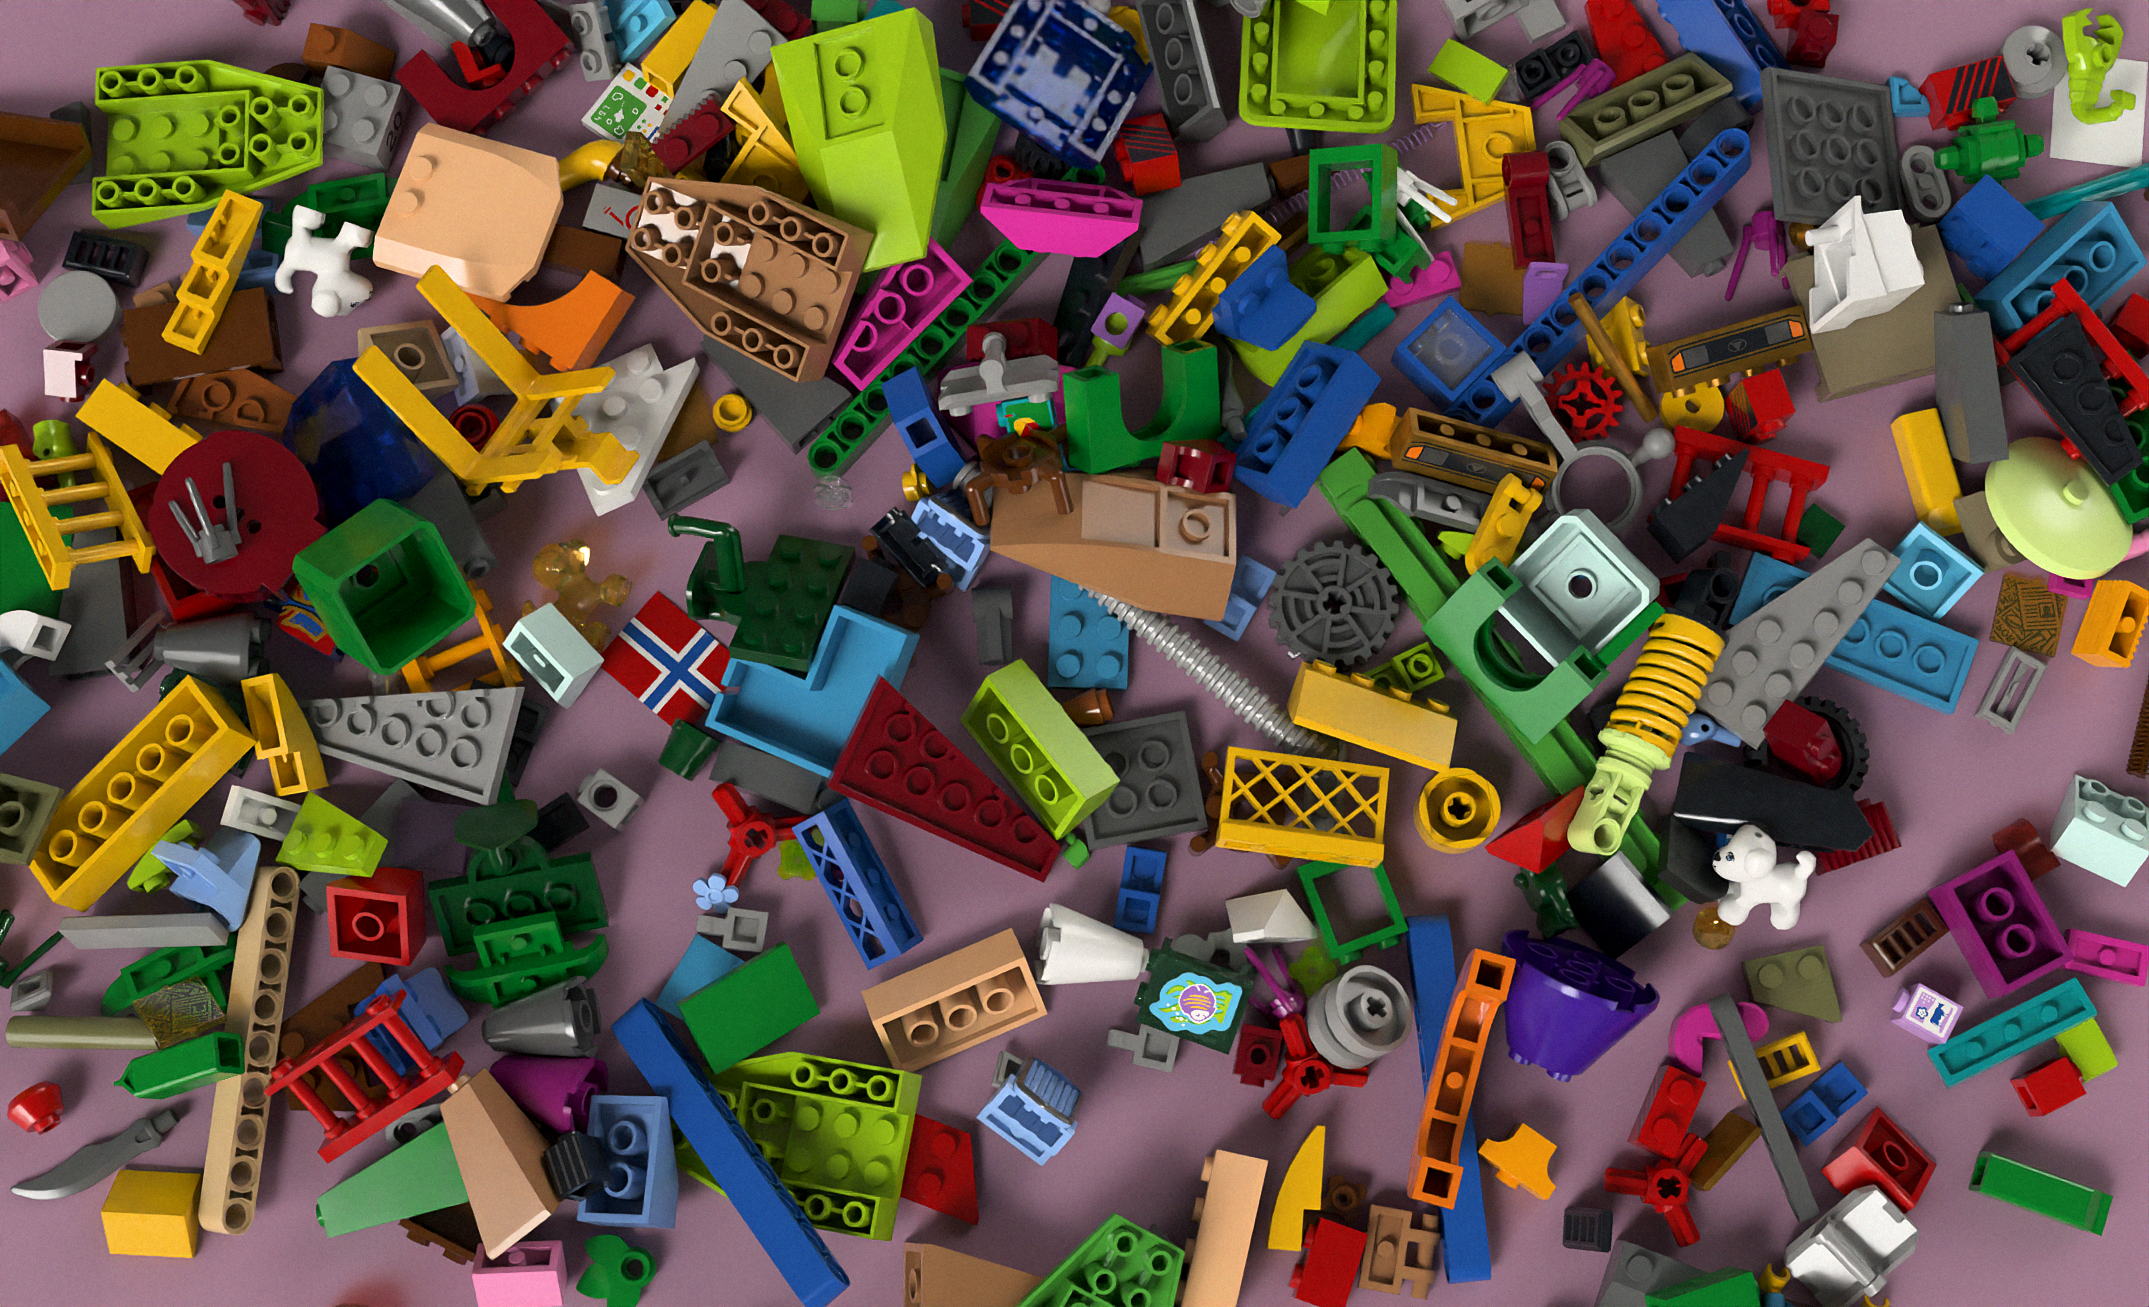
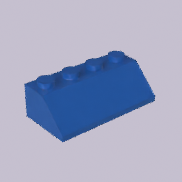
M1656 0L1659 4L1657 9L1661 17L1668 23H1671L1680 35L1678 40L1681 46L1688 53H1695L1732 83L1733 90L1725 98L1735 97L1751 116L1763 110L1760 71L1767 67L1792 70V68L1745 0Z
M1305 340L1245 429L1247 438L1237 442L1231 452L1237 454L1232 477L1273 502L1297 509L1300 502L1307 496L1310 487L1322 469L1328 464L1331 455L1343 437L1350 431L1353 422L1364 405L1371 399L1374 390L1382 379L1355 351Z

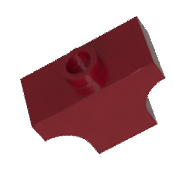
M1216 439L1164 441L1155 480L1166 485L1187 487L1203 494L1229 492L1237 454L1225 449V443Z

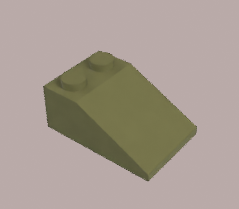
M0 772V863L30 866L63 796L64 790L62 788Z

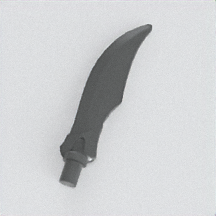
M1213 322L1200 340L1217 346L1221 426L1229 429L1233 442H1241L1247 438L1243 424L1245 418L1242 413L1244 403L1237 392L1235 383H1233L1232 354L1224 335L1216 332Z
M169 1109L156 1119H137L126 1131L113 1138L112 1141L96 1145H85L50 1172L32 1181L14 1185L10 1188V1191L23 1197L44 1200L62 1198L79 1193L99 1183L142 1152L159 1147L163 1141L164 1132L178 1124L180 1119L172 1109Z

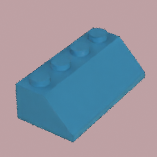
M2081 201L1975 295L1973 300L1980 310L1989 312L1991 329L2006 339L2051 305L2050 300L2055 297L2051 293V286L2063 277L2094 312L2148 262L2112 201ZM2060 317L2018 350H2024L2064 319Z

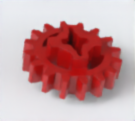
M1582 362L1579 371H1575L1571 363L1566 364V375L1562 376L1561 373L1555 370L1551 373L1554 380L1553 385L1545 382L1541 385V388L1547 392V396L1544 399L1552 415L1567 436L1571 438L1573 444L1579 443L1581 438H1584L1585 441L1595 440V434L1602 439L1609 437L1605 427L1607 425L1617 427L1619 422L1612 415L1613 413L1623 411L1624 408L1614 404V399L1622 395V390L1612 391L1609 387L1615 381L1614 376L1605 380L1602 379L1603 367L1599 366L1591 373L1589 372L1588 362ZM1575 379L1572 391L1567 395H1556L1558 389L1565 382ZM1591 382L1600 388L1605 399H1598L1591 391ZM1580 394L1583 395V402L1597 406V408L1592 407L1583 410L1579 416L1577 415L1576 408L1562 402L1573 401ZM1554 410L1562 411L1568 418L1569 429L1557 419ZM1594 414L1603 415L1595 427L1585 431L1587 420Z

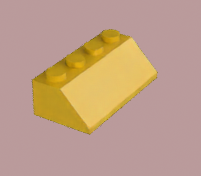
M1315 659L1313 664L1302 661L1286 704L1294 724L1447 775L1458 723L1453 712L1449 711V704L1434 698H1427L1426 703L1411 698L1412 692L1395 685H1390L1388 690L1375 686L1374 679L1360 673L1352 672L1351 677L1336 673L1337 667L1325 661Z

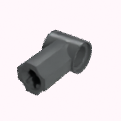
M1011 585L971 588L973 621L977 623L979 665L998 666L1013 663L1010 622L1013 620Z

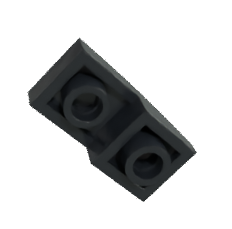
M1575 30L1545 50L1542 47L1538 48L1508 67L1525 98L1529 101L1543 95L1571 75L1581 63L1587 66L1593 59V56L1578 31Z

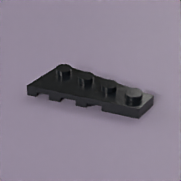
M1139 223L1136 232L1097 258L1074 257L1053 326L1058 331L1057 361L1075 368L1079 367L1095 335L1091 332V328L1111 294L1116 292L1147 229Z
M2075 312L2007 361L2010 369L2108 488L2144 463L2123 415L2120 413L2112 396L2110 387L2099 368L2090 344L2087 342Z

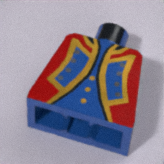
M301 584L286 603L273 593L268 600H263L264 608L280 613L276 622L278 629L335 662H342L345 652L337 648Z

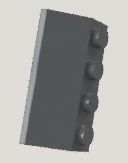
M1136 0L1135 3L1166 125L1172 141L1209 142L1226 129L1229 123L1197 0Z

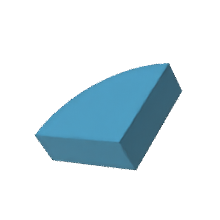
M1890 76L1886 81V85L1890 88L1893 117H1927L1931 110L1924 94L1921 95L1916 88L1908 84L1909 81L1906 79Z

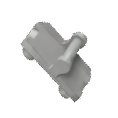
M990 332L983 339L982 349L985 353V358L981 361L980 366L951 370L941 381V394L938 398L940 411L949 409L951 416H963L971 413L973 405L1025 396H1028V400L1031 403L1045 402L1052 398V392L1059 390L1060 369L1058 362L1048 355L1007 361L1005 356V337L1001 333Z
M1875 1184L1854 1189L1787 1246L1783 1261L1790 1273L1796 1279L1798 1278L1824 1307H1849L1864 1294L1872 1297L1884 1287L1887 1282L1885 1276L1916 1251L1920 1229Z

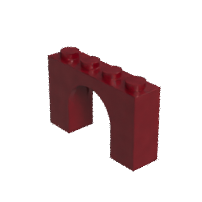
M483 0L507 27L515 45V58L508 75L494 87L478 91L460 87L437 60L424 49L419 51L394 74L395 77L438 125L487 138V130L497 121L503 122L512 116L517 109L515 105L524 96L530 97L537 93L545 84L544 78L554 69L559 71L566 67L574 57L572 53L578 48L536 0Z

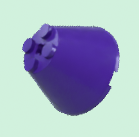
M1515 929L1507 931L1500 942V955L1516 959L1507 999L1504 1001L1506 1042L1510 1047L1508 1056L1512 1060L1523 1065L1536 1064L1547 1069L1546 1073L1550 1077L1558 1081L1570 1082L1572 1075L1583 1074L1657 1008L1660 995L1651 983H1647L1644 988L1633 980L1636 972L1621 962L1585 945L1559 936L1552 937L1549 940L1545 938L1544 940L1528 938V930Z

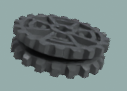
M1334 540L1332 547H1326L1323 541L1314 543V548L1310 552L1304 547L1296 551L1294 562L1287 559L1282 564L1280 575H1275L1270 589L1273 593L1269 595L1267 601V610L1273 611L1270 613L1268 624L1270 629L1278 630L1275 641L1278 646L1287 645L1289 648L1287 656L1292 661L1300 657L1304 662L1313 664L1314 660L1317 659L1339 667L1342 673L1351 671V666L1354 665V662H1357L1362 667L1369 662L1372 653L1379 654L1386 644L1385 639H1389L1396 624L1392 621L1395 620L1399 612V605L1392 602L1395 599L1394 596L1398 593L1396 585H1388L1387 583L1391 573L1387 567L1379 569L1376 566L1377 556L1372 553L1365 557L1361 554L1362 547L1356 544L1351 549L1344 548L1343 541ZM1328 600H1334V605L1337 603L1341 605L1337 614H1331V608L1328 611L1324 609Z

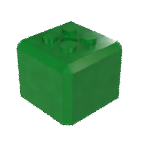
M378 498L296 554L292 565V571L337 648L380 675L391 676L470 620L474 615L477 605L434 523L389 499ZM367 564H370L372 569L370 577L366 581L358 583L356 579L357 572Z

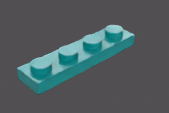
M2074 977L1947 1040L1944 1044H1939L1927 1050L1926 1054L1947 1090L2096 1017L2098 1012L2077 978Z

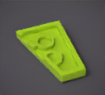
M309 791L288 835L283 840L282 847L275 861L281 866H287L294 870L372 877L388 844V840L378 832Z

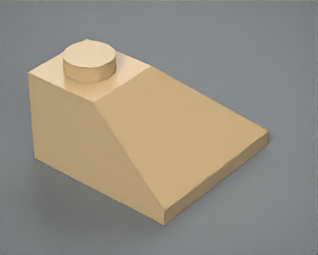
M432 319L359 328L357 332L359 357L367 346L376 345L430 403L454 391L460 385ZM360 377V386L374 420L397 417L390 407Z

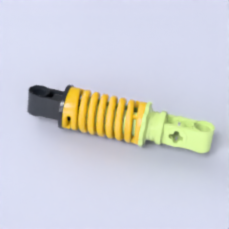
M1726 567L1693 569L1686 578L1674 608L1662 607L1665 612L1655 621L1652 630L1648 634L1649 640L1644 643L1642 654L1635 661L1636 667L1629 674L1630 681L1624 685L1623 695L1616 701L1617 709L1610 714L1611 722L1608 721L1603 731L1600 730L1598 739L1607 747L1604 756L1599 757L1595 765L1597 768L1595 775L1586 787L1584 798L1568 827L1567 837L1573 849L1600 855H1611L1616 852L1631 818L1638 810L1644 791H1647L1652 783L1650 777L1654 769L1666 770L1671 767L1677 745L1683 736L1681 729L1689 724L1687 715L1695 711L1694 702L1702 696L1700 688L1708 683L1706 674L1713 672L1714 663L1717 662L1723 649L1729 643L1728 636L1720 628L1739 592V579L1732 569Z

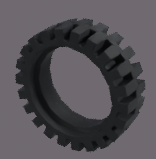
M1799 696L1794 703L1826 719L1831 731L1839 739L1843 750V771L1837 782L1828 790L1853 797L1854 793L1862 786L1864 782L1862 780L1863 776L1867 774L1869 765L1866 764V760L1870 755L1869 749H1865L1864 743L1867 741L1865 733L1860 734L1857 729L1860 726L1856 718L1851 720L1847 716L1849 711L1844 707H1835L1836 702L1829 699L1822 701L1817 696L1806 698ZM1765 739L1758 750L1749 744L1744 747L1743 756H1746L1744 767L1773 774L1768 761L1769 743L1767 739Z

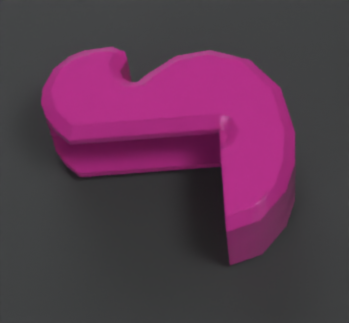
M1741 1002L1735 1004L1751 1043L1758 1042L1764 1037L1769 1028V1020L1765 1011L1753 1003ZM1707 1003L1684 1009L1672 1021L1668 1037V1053L1672 1064L1677 1069L1696 1078H1701L1703 1039L1722 1041Z

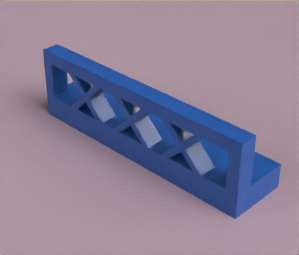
M848 798L792 827L796 838L868 970L902 955L924 940ZM817 824L825 838L824 847L815 843L808 830L809 827ZM831 862L840 866L844 874L843 882L834 878L830 870ZM851 898L860 903L863 909L862 918L853 913L850 907ZM870 934L879 938L886 952L878 956L876 955L869 942Z

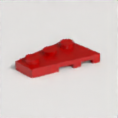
M1588 0L1586 2L1584 10L1594 48L1598 51L1599 59L1608 65L1616 75V79L1609 86L1611 89L1670 62L1630 0Z

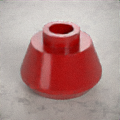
M481 404L463 405L456 409L448 419L450 424L478 453H480L499 427V421L494 412Z
M43 1081L29 1087L11 1100L8 1105L7 1117L28 1133L37 1131L41 1135L51 1131L61 1123L60 1116L64 1113L61 1087L50 1081Z

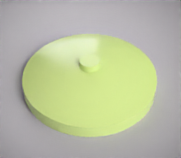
M2027 437L2010 443L2008 445L2009 460L1991 462L1985 477V494L1989 509L1996 524L2008 541L2021 554L2039 567L2056 575L2071 579H2093L2100 577L2121 562L2131 547L2133 525L2127 524L2108 486L2090 464H2086L2081 457L2073 461L2059 444L2060 441L2043 437Z

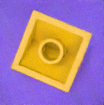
M119 1170L101 1210L110 1254L195 1258L199 1223L198 1210L204 1174Z

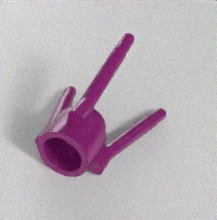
M1593 58L1587 66L1581 63L1571 75L1527 107H1530L1532 113L1578 80L1575 85L1579 90L1556 116L1558 121H1562L1585 96L1593 99L1595 96L1612 90L1609 86L1616 79V75L1603 61Z
M1774 211L1755 213L1752 216V226L1743 227V240L1725 294L1726 301L1732 300L1751 242L1755 243V248L1769 251L1772 276L1777 277L1779 269L1781 270L1787 263L1783 221L1775 220ZM1787 276L1782 278V285L1785 290L1790 289Z
M1245 947L1244 953L1276 997L1269 1002L1273 1010L1269 1009L1242 987L1240 998L1265 1016L1273 1027H1276L1279 1024V1020L1288 1013H1299L1304 1019L1307 1009L1305 1002L1308 998L1299 988L1280 949L1273 947L1272 953L1290 990L1288 988L1283 990L1250 947ZM1222 976L1220 979L1223 984L1230 982L1233 985L1240 986L1227 976Z

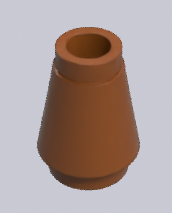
M1094 687L1061 704L1065 713L1078 728L1106 725V721L1115 719L1113 705L1107 688L1097 690Z

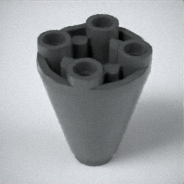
M247 610L171 624L167 629H157L154 639V656L156 660L165 661L166 665L242 688L241 680L270 673L269 658H264L265 642H270L272 621L271 618H263L259 610Z

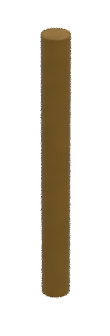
M1581 292L1571 295L1568 303L1645 423L1654 420L1658 415L1585 297Z

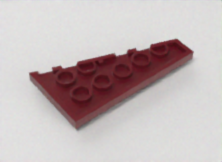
M878 674L825 785L834 791L1044 883L1061 846L891 684Z

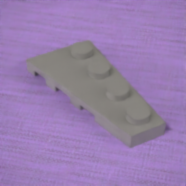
M722 0L657 132L664 133L666 128H671L672 123H677L678 118H683L685 113L689 114L690 109H695L696 105L701 104L703 99H708L709 94L715 95L723 105L743 76L751 84L772 60L770 47L786 43L788 39L744 0Z

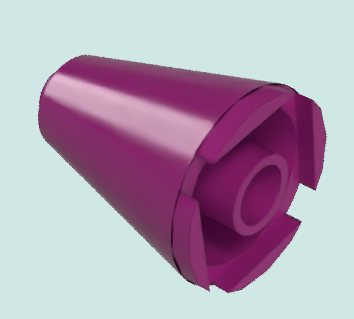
M505 1055L499 1061L494 1062L489 1070L492 1077L521 1111L563 1135L573 1131H579L587 1135L591 1096L599 1095L600 1090L607 1092L609 1084L606 1063L594 1057Z

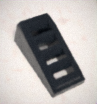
M74 231L62 267L69 271H89L99 275L104 280L138 288L150 252L138 243ZM82 243L87 244L82 262H77ZM96 247L101 248L95 265L90 264ZM109 250L113 251L109 267H104ZM122 254H125L127 256L122 270L117 269Z
M1567 1207L1564 1211L1563 1246L1569 1249L1609 1253L1612 1243V1210Z

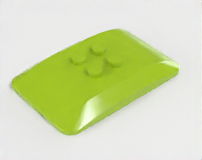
M1269 0L1258 17L1249 18L1243 15L1238 105L1239 115L1243 121L1250 125L1368 134H1378L1389 130L1393 125L1395 117L1397 0H1336L1326 16L1295 0Z

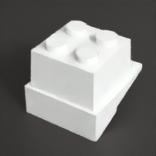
M1858 195L1848 201L1818 229L1806 231L1805 241L1807 245L1814 246L1815 287L1809 290V317L1812 334L1846 328L1857 319L1889 312L1925 284L1923 266L1916 257L1911 241V229L1905 222L1902 210L1863 214L1861 195Z

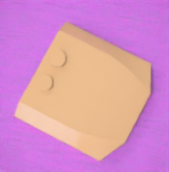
M428 122L416 134L375 235L373 262L377 267L421 279L431 265L438 264L463 291L505 303L511 298L509 293L523 280L528 282L537 274L564 205L559 180V164L556 158Z

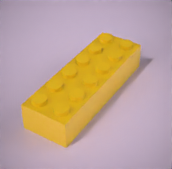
M187 675L59 802L37 852L28 867L54 903L85 913L258 741L217 688Z

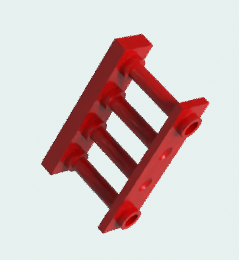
M2063 277L2051 286V293L2055 297L2050 300L2051 305L2001 343L1993 335L1992 337L1997 369L2003 365L2006 366L2063 435L2064 439L2059 444L2073 461L2081 457L2087 464L2088 462L2007 365V361L2011 359L2010 355L2060 317L2065 319L2075 312L2091 349L2097 346L2106 357L2101 361L2102 366L2100 367L2107 382L2112 378L2117 380L2122 376L2132 388L2126 392L2128 397L2117 404L2124 419L2137 409L2140 411L2147 407L2149 409V378L2065 277Z
M1676 424L1671 430V434L1675 439L1673 452L1674 456L1677 457L1667 496V498L1671 497L1673 501L1684 494L1681 489L1688 482L1693 461L1701 459L1712 462L1713 466L1721 457L1729 452L1733 456H1736L1745 448L1750 452L1742 471L1751 473L1750 476L1753 478V483L1742 528L1720 523L1709 540L1758 552L1791 566L1795 563L1799 564L1809 556L1810 548L1795 544L1807 493L1812 492V490L1817 491L1827 481L1830 466ZM1774 480L1789 483V488L1792 489L1780 539L1757 533L1769 482ZM1651 512L1647 516V523H1650L1654 518Z
M403 988L389 997L385 993L379 995L365 1008L366 1012L296 1058L292 1059L290 1056L283 1058L270 1070L272 1077L264 1088V1093L269 1097L286 1085L324 1127L323 1134L326 1137L317 1153L327 1164L453 1084L465 1064V1061L456 1050L443 1058H440L438 1055L433 1056L399 1017L397 1011L407 996ZM382 1023L419 1065V1073L410 1079L407 1076L401 1077L365 1034ZM351 1044L388 1087L387 1094L378 1100L375 1096L369 1097L333 1054ZM319 1065L355 1106V1115L347 1120L344 1117L338 1118L301 1075Z

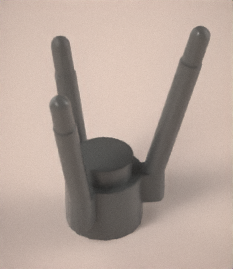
M229 462L223 463L228 531H225L223 524L212 526L194 480L190 477L185 479V484L203 530L198 532L200 538L178 504L173 500L168 504L193 544L197 558L203 557L205 565L215 564L237 556L236 545L242 544L237 526L231 464Z

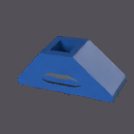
M914 366L882 383L881 386L893 422L913 460L938 489L954 481L957 474L968 463V460L918 367Z

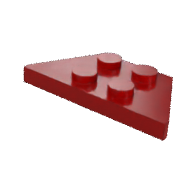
M915 1113L900 1197L977 1226L979 1212L971 1134Z

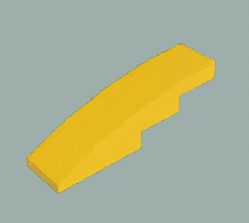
M226 189L190 254L194 263L176 293L180 302L161 334L166 342L202 355L220 320L250 249L264 208L261 202Z

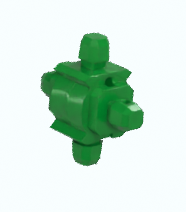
M1993 96L1974 99L1972 104V118H1976V124L1960 126L1958 129L1960 137L1953 138L1952 146L1940 148L1934 152V165L1940 170L1954 169L1957 176H1964L1962 180L1964 184L1978 183L1987 173L2002 186V180L2019 178L2021 173L2018 168L2025 166L2026 158L2038 156L2044 151V139L2037 134L2024 135L2021 128H2015L2016 122L2013 119L1996 121V115L1999 114L1997 101Z

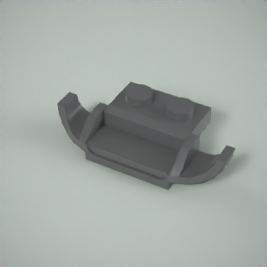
M1385 472L1375 475L1368 480V498H1383L1410 517L1416 516L1476 533L1493 497L1473 488L1409 472Z

